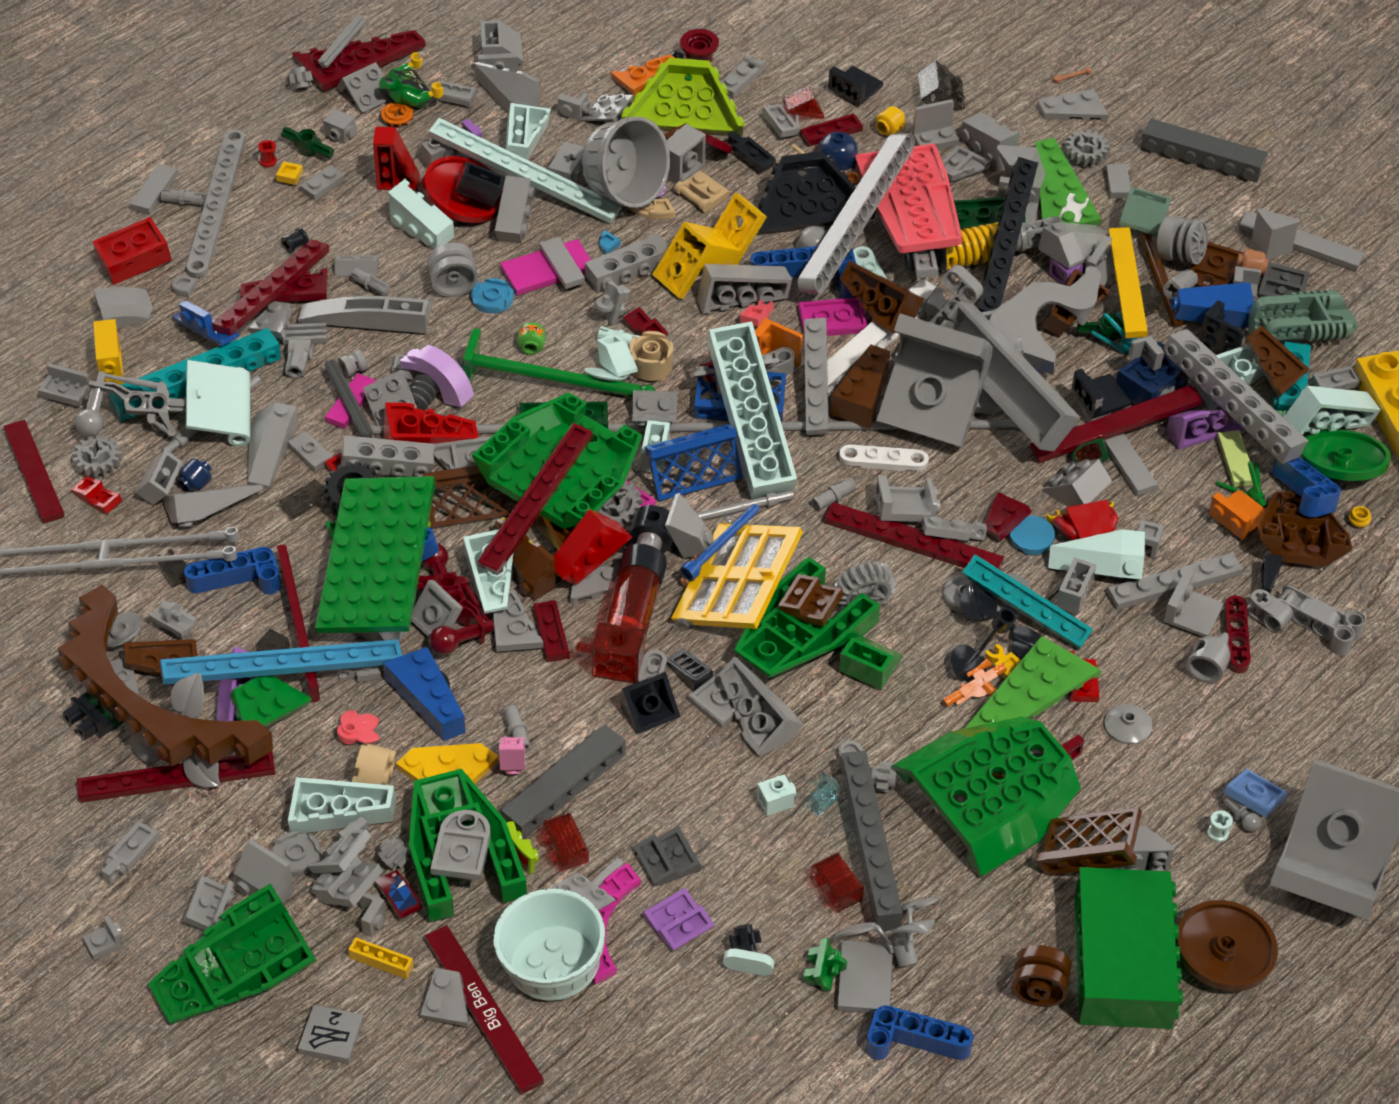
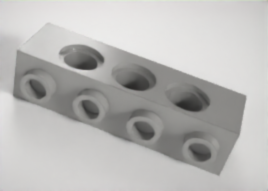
M660 234L654 235L585 262V278L597 293L605 291L606 284L609 281H613L617 286L653 272L669 246Z
M344 435L341 465L343 467L346 466V462L355 464V461H357L362 466L364 463L368 464L370 469L373 468L377 474L423 477V473H429L433 470L434 444Z

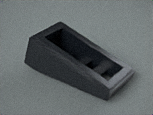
M1266 554L1264 556L1261 567V590L1271 594L1283 562L1282 555Z
M682 649L667 658V665L693 691L713 677L711 668L686 649ZM682 657L684 658V659L681 660L680 662H678V663L676 662L677 660L681 659Z

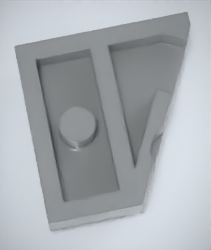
M798 101L763 107L762 114L780 138L798 135L799 133Z
M959 145L942 160L948 179L951 182L989 169L991 163L990 160Z
M278 301L270 303L268 308L249 327L251 333L269 328L275 338L284 339L286 335L284 328L289 325V317H291L293 311L290 303Z
M599 566L578 585L573 584L570 603L577 604L578 599L589 596L591 599H595L604 594L609 595L619 592L620 583L616 577L618 568Z
M366 829L349 830L336 843L325 850L328 856L324 860L317 863L312 861L308 868L313 874L345 872L351 867L352 861L357 854L364 850L365 844L371 835Z
M435 968L420 1014L423 1019L466 1027L470 1026L466 1009V997L463 992V979L460 972Z

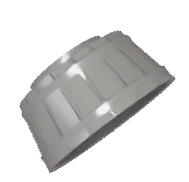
M628 117L598 127L589 136L583 150L582 167L588 185L599 196L627 207L639 208L654 201L663 190L670 169V152L663 132L653 121L644 117Z

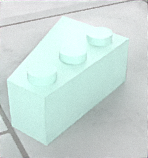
M511 103L507 120L505 150L528 160L548 127L551 109Z

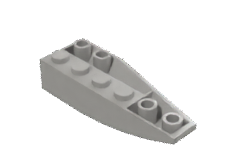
M356 296L320 300L302 304L298 323H326V325L427 333L433 300L394 296Z

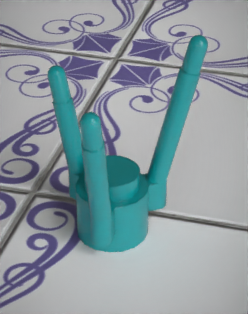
M1117 312L1116 315L1123 324L1122 315L1120 312ZM1104 313V317L1122 336L1119 340L1121 345L1095 331H1091V334L1116 348L1121 354L1125 352L1129 354L1132 341L1138 338H1125V332L1107 313Z

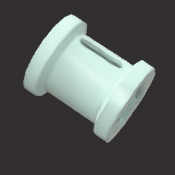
M1216 811L1210 818L1211 825L1207 835L1210 840L1217 843L1227 840L1230 833L1229 828L1232 826V816L1226 811Z

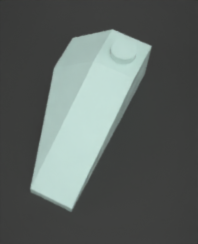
M499 529L463 537L464 553L484 614L508 608L513 554L498 575L478 566L477 563Z
M1120 529L1050 545L1048 568L1068 571L1075 557L1096 564L1095 574L1142 579L1145 531Z

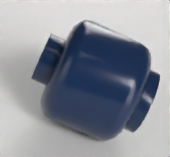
M192 458L180 468L178 481L187 491L193 490L198 492L211 481L212 476L209 471L212 468L204 459L199 461Z

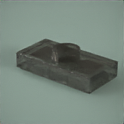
M314 479L279 500V506L294 519L326 499L324 487Z

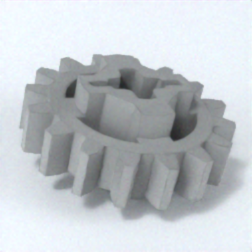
M1080 129L1078 134L1072 132V136H1067L1064 150H1066V155H1070L1069 160L1075 159L1076 164L1083 162L1084 166H1087V163L1095 166L1096 161L1101 164L1102 159H1107L1110 145H1108V140H1104V135L1098 136V131L1091 133L1090 129H1087V132H1083Z
M98 434L95 439L88 437V441L80 440L81 446H74L75 451L72 452L74 467L78 469L79 473L85 472V476L94 474V478H97L98 474L102 473L105 477L107 471L113 473L115 472L114 467L120 466L119 461L122 460L120 444L117 445L115 439L110 441L109 436H105L102 439L100 434Z
M625 480L623 487L597 512L618 521L622 527L624 523L631 526V519H634L636 510L644 503L640 497L642 494L633 483L628 484Z

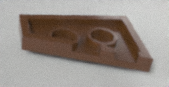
M1262 325L1247 337L1246 345L1279 398L1308 373L1309 368Z
M195 639L126 642L123 644L125 668L161 676V659L197 656Z

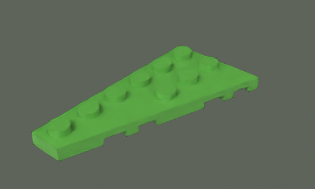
M1056 139L1036 141L1035 148L1038 150L1046 173L1039 199L1041 220L1048 217L1060 218L1059 215L1062 209L1067 206L1069 193L1075 194L1074 201L1078 204L1085 203L1086 198L1089 197ZM1090 198L1086 207L1082 209V216L1079 222H1074L1075 214L1072 211H1065L1061 218L1062 223L1096 226L1101 224V217Z
M1041 636L965 728L1021 716L1026 718L1032 716L1034 718L1061 701L1067 693L1074 689L1078 690L1089 679H1095L1100 676L1101 670Z

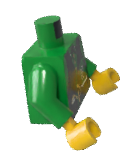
M415 52L411 54V62H405L396 69L392 68L387 77L380 79L379 85L381 89L387 90L394 101L423 109L426 101L431 100L430 97L441 98L444 91L440 82L433 83L431 85L432 91H430L417 72L411 69L422 67L423 58L418 59L419 53Z

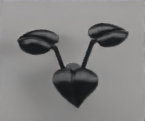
M971 580L964 588L960 597L961 611L972 621H978L982 618L986 622L993 619V631L976 652L969 645L956 646L950 654V664L956 676L964 680H974L973 676L968 677L966 673L979 666L985 660L980 654L996 633L1004 634L1009 631V639L1013 641L1011 649L1021 660L1041 638V635L1025 626L1016 627L1014 624L1016 621L1015 613L1009 608H1002L997 611V603L992 595Z

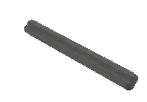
M327 360L325 362V369L361 437L372 438L373 430L336 360Z

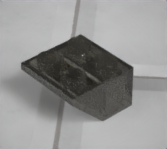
M935 60L918 73L920 98L926 105L952 99L954 102L953 110L965 109L963 81L959 76L952 74L947 66Z

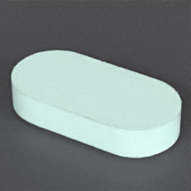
M740 949L727 950L723 958V964L731 970L762 976L772 974L775 964L774 960L766 954Z

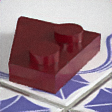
M998 492L984 523L987 526L986 534L1002 541L1032 513L1030 507Z

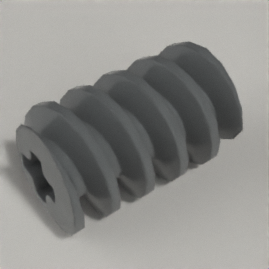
M419 372L409 386L417 408L425 411L428 405L431 404L432 399L440 391L435 381L423 372Z

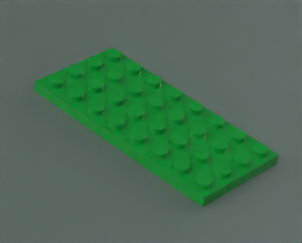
M434 476L345 479L315 627L317 633L410 631L436 484Z

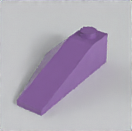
M1195 410L1169 416L1166 432L1179 450L1216 439L1218 432L1243 431L1245 429L1225 410Z

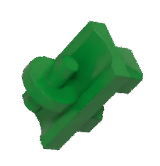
M822 938L819 946L809 948V960L812 964L816 965L813 968L805 969L804 979L809 985H819L823 991H831L833 977L837 976L838 972L846 970L848 963L845 958L841 957L842 952L830 946L828 938Z

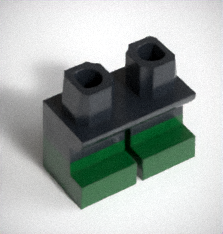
M88 692L79 698H70L72 705L63 711L64 719L69 725H73L79 720L82 721L76 728L84 740L94 734L101 738L124 724L123 721L116 719L110 709L104 708L99 699L94 695L91 696Z

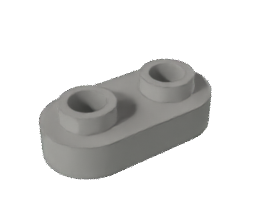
M650 650L644 655L638 674V682L666 671L667 656L664 652Z

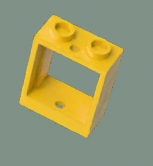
M116 319L94 321L98 372L103 371L106 374L123 377L122 354ZM105 378L104 382H115L119 385L124 384L123 381Z

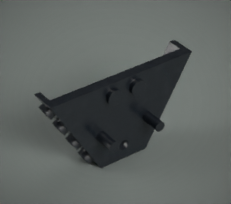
M823 151L781 156L780 162H775L771 172L774 175L773 180H768L764 191L767 192L766 198L761 197L758 209L767 218L756 235L804 229L809 226L833 225L857 185H853L847 174L843 170L840 171L835 165L834 160L830 156H826ZM803 170L806 172V175L801 176L798 172ZM876 210L874 211V213L872 214V216H871V218H870L869 220H872V219L875 218V215H876V212H877Z

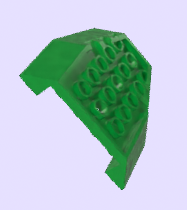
M568 392L512 417L472 454V458L490 486L519 502L573 423L593 431L591 440L595 442L588 443L540 513L542 517L564 529L577 526L589 509L597 512L623 487L642 434L625 424L614 433L585 416L587 402Z
M1022 716L950 731L892 765L906 785L913 781L918 785L967 846L969 852L966 860L981 878L1038 844L1048 832L1050 820L1058 818L1081 789L1069 754L1042 722ZM1030 750H1039L1042 756L1035 757L1030 753ZM1000 772L1004 775V779H995L992 773ZM956 794L962 795L966 801L959 803L954 800L953 796Z

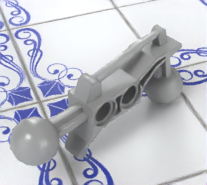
M100 371L96 381H89L91 391L87 407L77 415L75 427L80 434L88 437L95 436L101 432L104 420L99 411L104 392L114 394L125 404L127 415L147 416V421L150 425H156L159 427L158 429L168 434L169 438H172L176 435V430L169 421V411L186 412V399L170 398L167 386L162 381L157 383L106 374ZM108 378L128 382V384L157 389V392L130 391L115 382H104V380ZM138 398L142 401V404L138 408H133L130 406L131 400ZM155 400L165 402L161 409L154 408L152 404ZM156 416H159L163 423L156 421Z

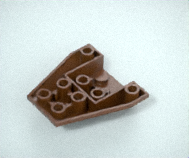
M1275 491L1258 525L1260 539L1272 554L1282 555L1283 562L1325 567L1351 552L1352 543L1350 535L1333 513L1317 517L1305 516L1299 512L1302 496L1289 491Z

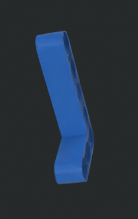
M818 246L755 252L751 255L750 265L786 267L791 277H799ZM852 248L835 273L841 299L855 298L840 280L848 261L856 263Z

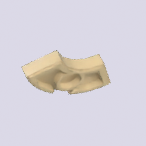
M668 198L655 199L648 205L639 208L626 206L633 213L646 218L668 219L675 217V210Z

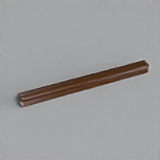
M1143 233L1140 241L1173 327H1181L1184 320L1175 319L1174 310H1171L1172 299H1169L1163 292V286L1169 279L1158 256L1153 237L1150 234L1146 235Z

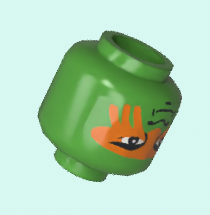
M534 322L523 324L518 331V348L529 355L541 352L545 346V329L540 324Z

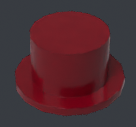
M693 29L682 35L680 47L686 53V59L707 60L711 63L713 53L719 47V39L716 34L709 30Z

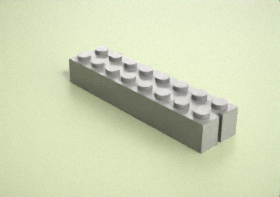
M958 301L947 317L962 322L944 320L940 326L986 339L992 345L991 362L983 389L1039 449L1055 451L1081 417L974 304Z

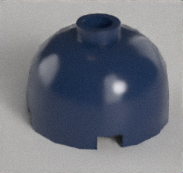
M832 132L823 137L819 143L818 151H823L826 156H830L838 169L845 171L851 169L852 164L855 163L858 146L854 138L849 134Z

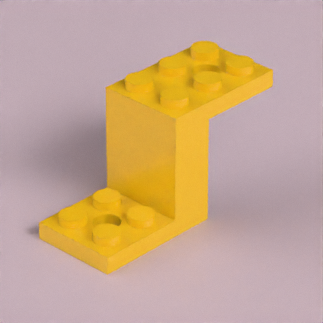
M734 193L714 228L683 222L652 275L678 298L684 299L705 264L738 265L767 216L741 194ZM742 217L743 224L739 228L737 222L739 218ZM678 264H680L681 271L677 275L676 267Z

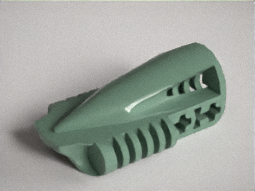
M1334 290L1289 292L1287 295L1261 297L1253 303L1248 317L1249 336L1259 328V319H1262L1261 325L1283 345L1285 342L1294 343L1302 340L1348 339L1352 336L1353 330L1358 328L1355 316L1346 307L1342 296Z

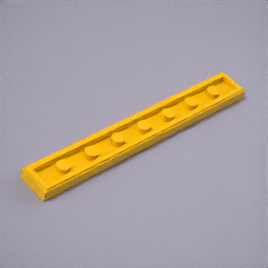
M1130 227L1109 228V237L1112 238L1111 252L1125 338L1147 337L1148 331Z

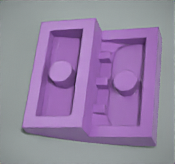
M683 888L643 913V917L654 932L672 951L677 950L715 926L702 905L697 906L686 888Z

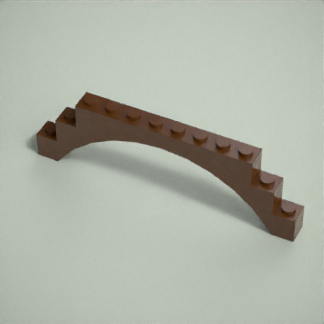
M100 585L79 597L80 616L68 622L70 641L57 647L59 666L62 670H67L77 683H81L91 696L94 695L99 699L104 708L110 709L118 721H123L131 733L137 734L147 747H151L156 751L157 756L161 760H165L171 766H174L196 753L200 759H204L212 765L235 752L239 758L242 757L251 764L273 751L272 733L258 720L215 721L189 718L188 716L169 712L151 704L130 690L114 672L106 655L108 637L118 615L116 596L105 586Z

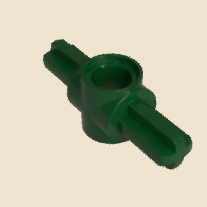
M283 127L281 136L294 142V146L299 149L301 155L308 157L317 153L325 158L331 159L333 157L334 149L321 143V139L316 137L315 131L303 129L297 132L289 127Z
M1108 313L1124 331V326L1118 316ZM1104 315L1098 318L1097 322H1086L1084 325H1080L1078 322L1077 324L1078 333L1091 334V331H1095L1112 341L1121 336Z

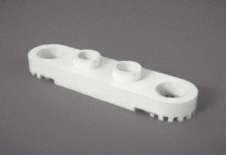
M845 445L840 449L839 460L847 467L849 465L850 467L861 466V468L922 472L923 469L925 470L928 467L929 456L926 452L917 449ZM848 453H849V454L852 453V454H854L856 457H854V458H849V457H846L845 455L848 454ZM915 457L916 459L918 457L919 459L921 458L923 462L915 463L912 460L915 459Z

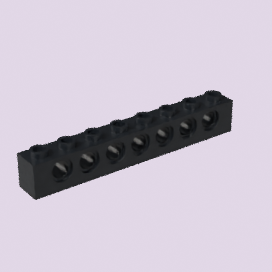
M1018 157L1013 165L981 284L983 286V294L976 303V307L980 312L992 311L1001 306L1038 162Z

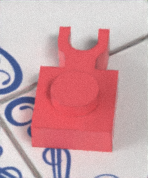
M759 300L757 306L750 305L740 314V322L752 321L753 326L758 327L765 318H769V313L774 310V302L771 301L768 304H764L763 300Z

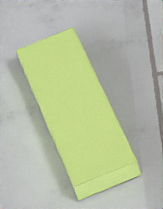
M1240 431L1218 432L1217 440L1233 487L1253 485L1248 467L1250 460Z

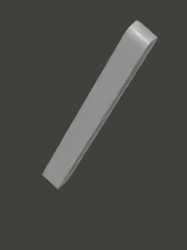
M891 134L887 138L799 276L798 289L801 293H823L912 153L915 145L912 134Z

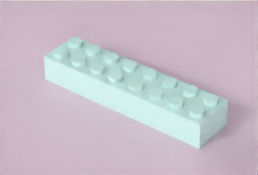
M752 321L710 329L707 343L730 425L736 428L737 437L735 439L751 499L764 497L765 494L771 492L777 494L795 490L797 476Z

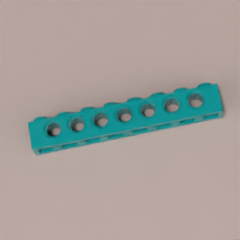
M265 328L234 340L227 345L211 349L137 379L157 383L162 381L167 386L170 398L181 399L186 397L187 360L235 368L241 367L247 371H253L280 360V345L270 329ZM128 382L121 385L130 391L157 392V389L128 384ZM107 393L110 407L120 422L138 416L127 415L125 404L114 394ZM138 398L130 402V406L133 408H138L142 404V401ZM155 400L152 406L158 408L165 405V402Z

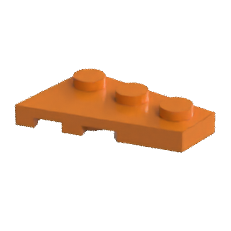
M669 54L649 60L646 65L640 67L635 65L629 66L627 71L618 73V70L612 71L611 77L635 96L638 92L643 91L647 80L655 76L661 63H665L668 58L675 57Z

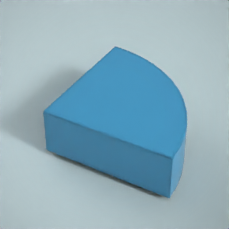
M605 230L601 234L600 249L604 255L611 253L621 245V240Z

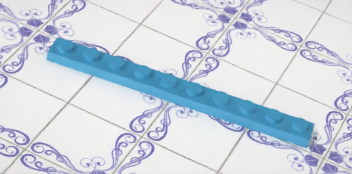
M396 639L161 659L160 669L163 685L175 684L179 680L195 673L201 674L202 681L382 666L383 662L402 656L399 640Z

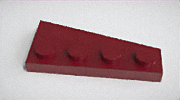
M327 268L320 269V273L310 275V271L305 272L273 299L271 303L273 301L326 300L328 285ZM262 280L242 283L240 299Z

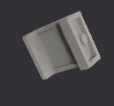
M877 475L874 494L881 521L922 522L923 517L930 518L940 512V500L936 499L937 489L936 486H933L931 477H926L924 487L889 486L886 475Z

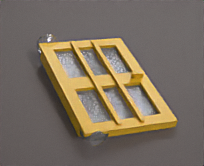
M733 515L724 516L713 534V542L738 517ZM744 525L701 566L700 575L694 581L689 582L671 617L675 626L682 631L688 630L690 625L757 629L803 534L801 527Z

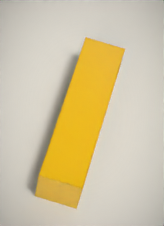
M356 937L348 949L350 959L404 979L409 977L414 968L413 958Z

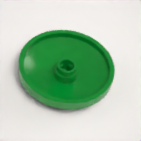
M1323 430L1306 436L1305 438L1308 440V443L1300 455V458L1324 476L1347 481H1362L1381 476L1388 470L1391 457L1389 449L1379 440L1369 435L1349 430L1330 432L1329 430Z

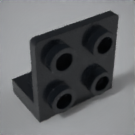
M835 66L829 70L828 89L859 106L883 87L881 80L855 66H851L845 72Z
M1219 300L1205 314L1199 339L1217 355L1241 347L1244 337L1243 330L1223 321L1225 318V313H1223L1225 303Z
M1082 368L1074 371L1071 389L1092 418L1131 405L1130 399L1111 374L1092 379L1090 376H1087Z

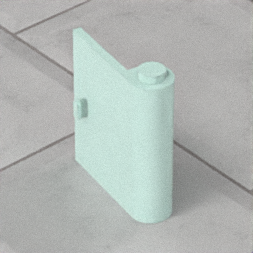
M187 360L186 428L228 434V442L234 446L249 444V371L241 367L235 368Z

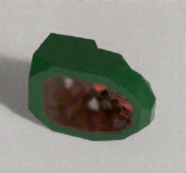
M1103 438L1081 444L1071 454L1072 461L1075 463L1085 459H1089V461L1099 459L1101 462L1110 460Z

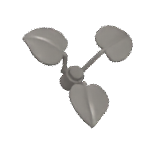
M195 673L179 680L171 691L173 708L189 718L198 717L203 709L204 688L200 673ZM132 733L130 740L131 748L141 760L153 762L159 759L156 751L151 747H147L137 734ZM196 753L184 760V772L192 783L202 787L220 786L218 761L210 765L204 759H200Z
M940 897L916 899L901 906L902 910H907L908 925L892 930V933L904 932V938L895 940L894 946L881 927L876 925V922L851 925L840 931L833 938V943L843 936L877 931L888 946L890 954L895 953L899 967L918 962L913 942V933L928 935L935 921L934 919H928L912 923V913L917 908L926 907L931 904L937 905Z

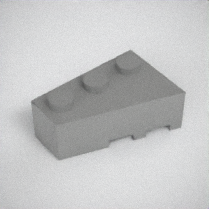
M505 177L495 227L497 241L522 244L523 237L527 235V222L531 215L535 195V187H532L531 178Z

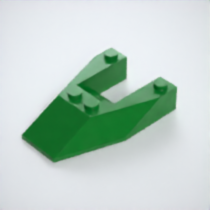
M808 556L779 582L757 629L746 628L734 649V653L771 678L847 644L852 637L864 636L878 623L880 604L861 593L833 619L829 618L824 627L802 621L780 610L778 605L798 574L818 577L821 585H825L826 568Z
M463 769L414 780L409 849L430 922L454 916L453 898L446 877L431 874V865L441 824L447 816L456 811H476L488 820L491 837L487 858L502 902L517 900L527 895L526 878L506 820ZM465 820L461 824L463 826H471L474 822L472 820Z

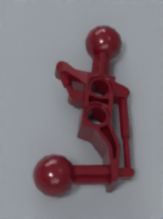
M438 543V552L421 563L424 568L433 571L434 575H419L417 589L422 592L428 580H434L463 607L456 621L466 627L453 630L449 626H439L429 636L430 647L435 653L449 655L455 651L458 643L476 637L479 643L483 644L485 633L494 629V622L490 621L488 616L484 614L481 603L469 586V579L457 576L455 572L447 571L445 566L449 560L448 551L443 545ZM463 592H465V593L467 594V596L469 597L470 601H468V600L466 599V597H465V595H464Z

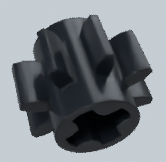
M752 924L734 927V934L729 935L731 947L740 950L755 951L757 950L756 943L762 942L760 930H753Z

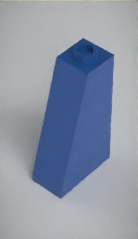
M1251 283L1179 289L1176 297L1172 298L1171 310H1174L1175 319L1203 322L1205 314L1219 300L1225 303L1223 311L1225 318L1223 321L1235 327L1248 328V317L1254 303Z

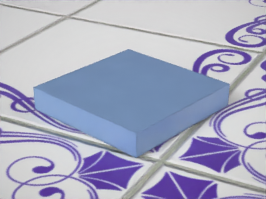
M1245 769L1232 780L1223 792L1265 818L1288 795L1285 790L1249 769Z

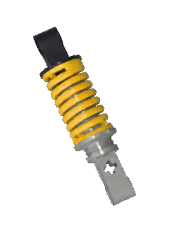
M1048 217L1042 220L1023 223L1015 251L1022 252L1028 248L1039 247L1043 227L1062 222V219ZM998 222L986 224L985 226L979 225L970 229L964 228L961 230V245L934 249L938 272H945L955 265L963 267L964 265H977L979 262L986 263ZM912 252L904 253L905 269L916 271Z

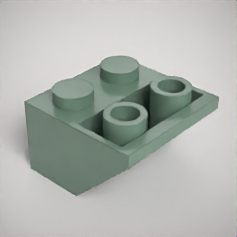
M1131 187L1119 225L1130 227V230L1142 231L1146 235L1158 236L1161 223L1166 218L1171 198Z

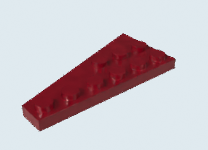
M415 30L391 34L390 38L385 39L373 37L369 42L361 43V40L348 43L330 66L324 69L318 64V60L327 49L318 51L317 48L310 49L309 53L300 54L299 51L292 52V57L300 67H305L306 72L311 71L313 81L322 91H326L337 86L341 79L375 62L381 67L426 47V43Z

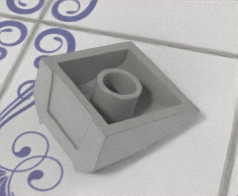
M109 287L93 290L95 304L99 309L102 320L116 319L117 329L146 322L150 319L153 306L147 290L134 287Z

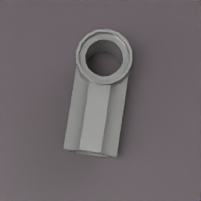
M289 339L285 372L292 379H299L305 375L308 359L312 358L313 341L311 339Z

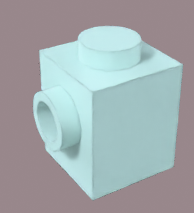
M785 774L758 783L757 799L766 816L794 807V797L797 795L796 789L792 782H788Z

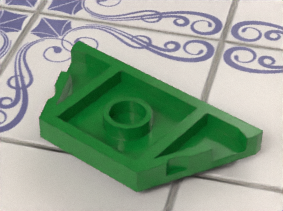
M273 675L258 676L233 689L230 694L232 704L236 709L237 720H258L265 728L308 706L312 701L308 695Z

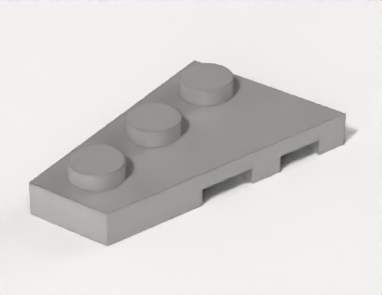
M1094 89L1037 101V107L1044 119L1069 120L1070 117H1081L1082 120H1090V117L1100 118V121H1108L1109 115Z
M514 589L509 590L508 608L493 612L496 651L544 648L543 640L538 636L533 622L529 620Z

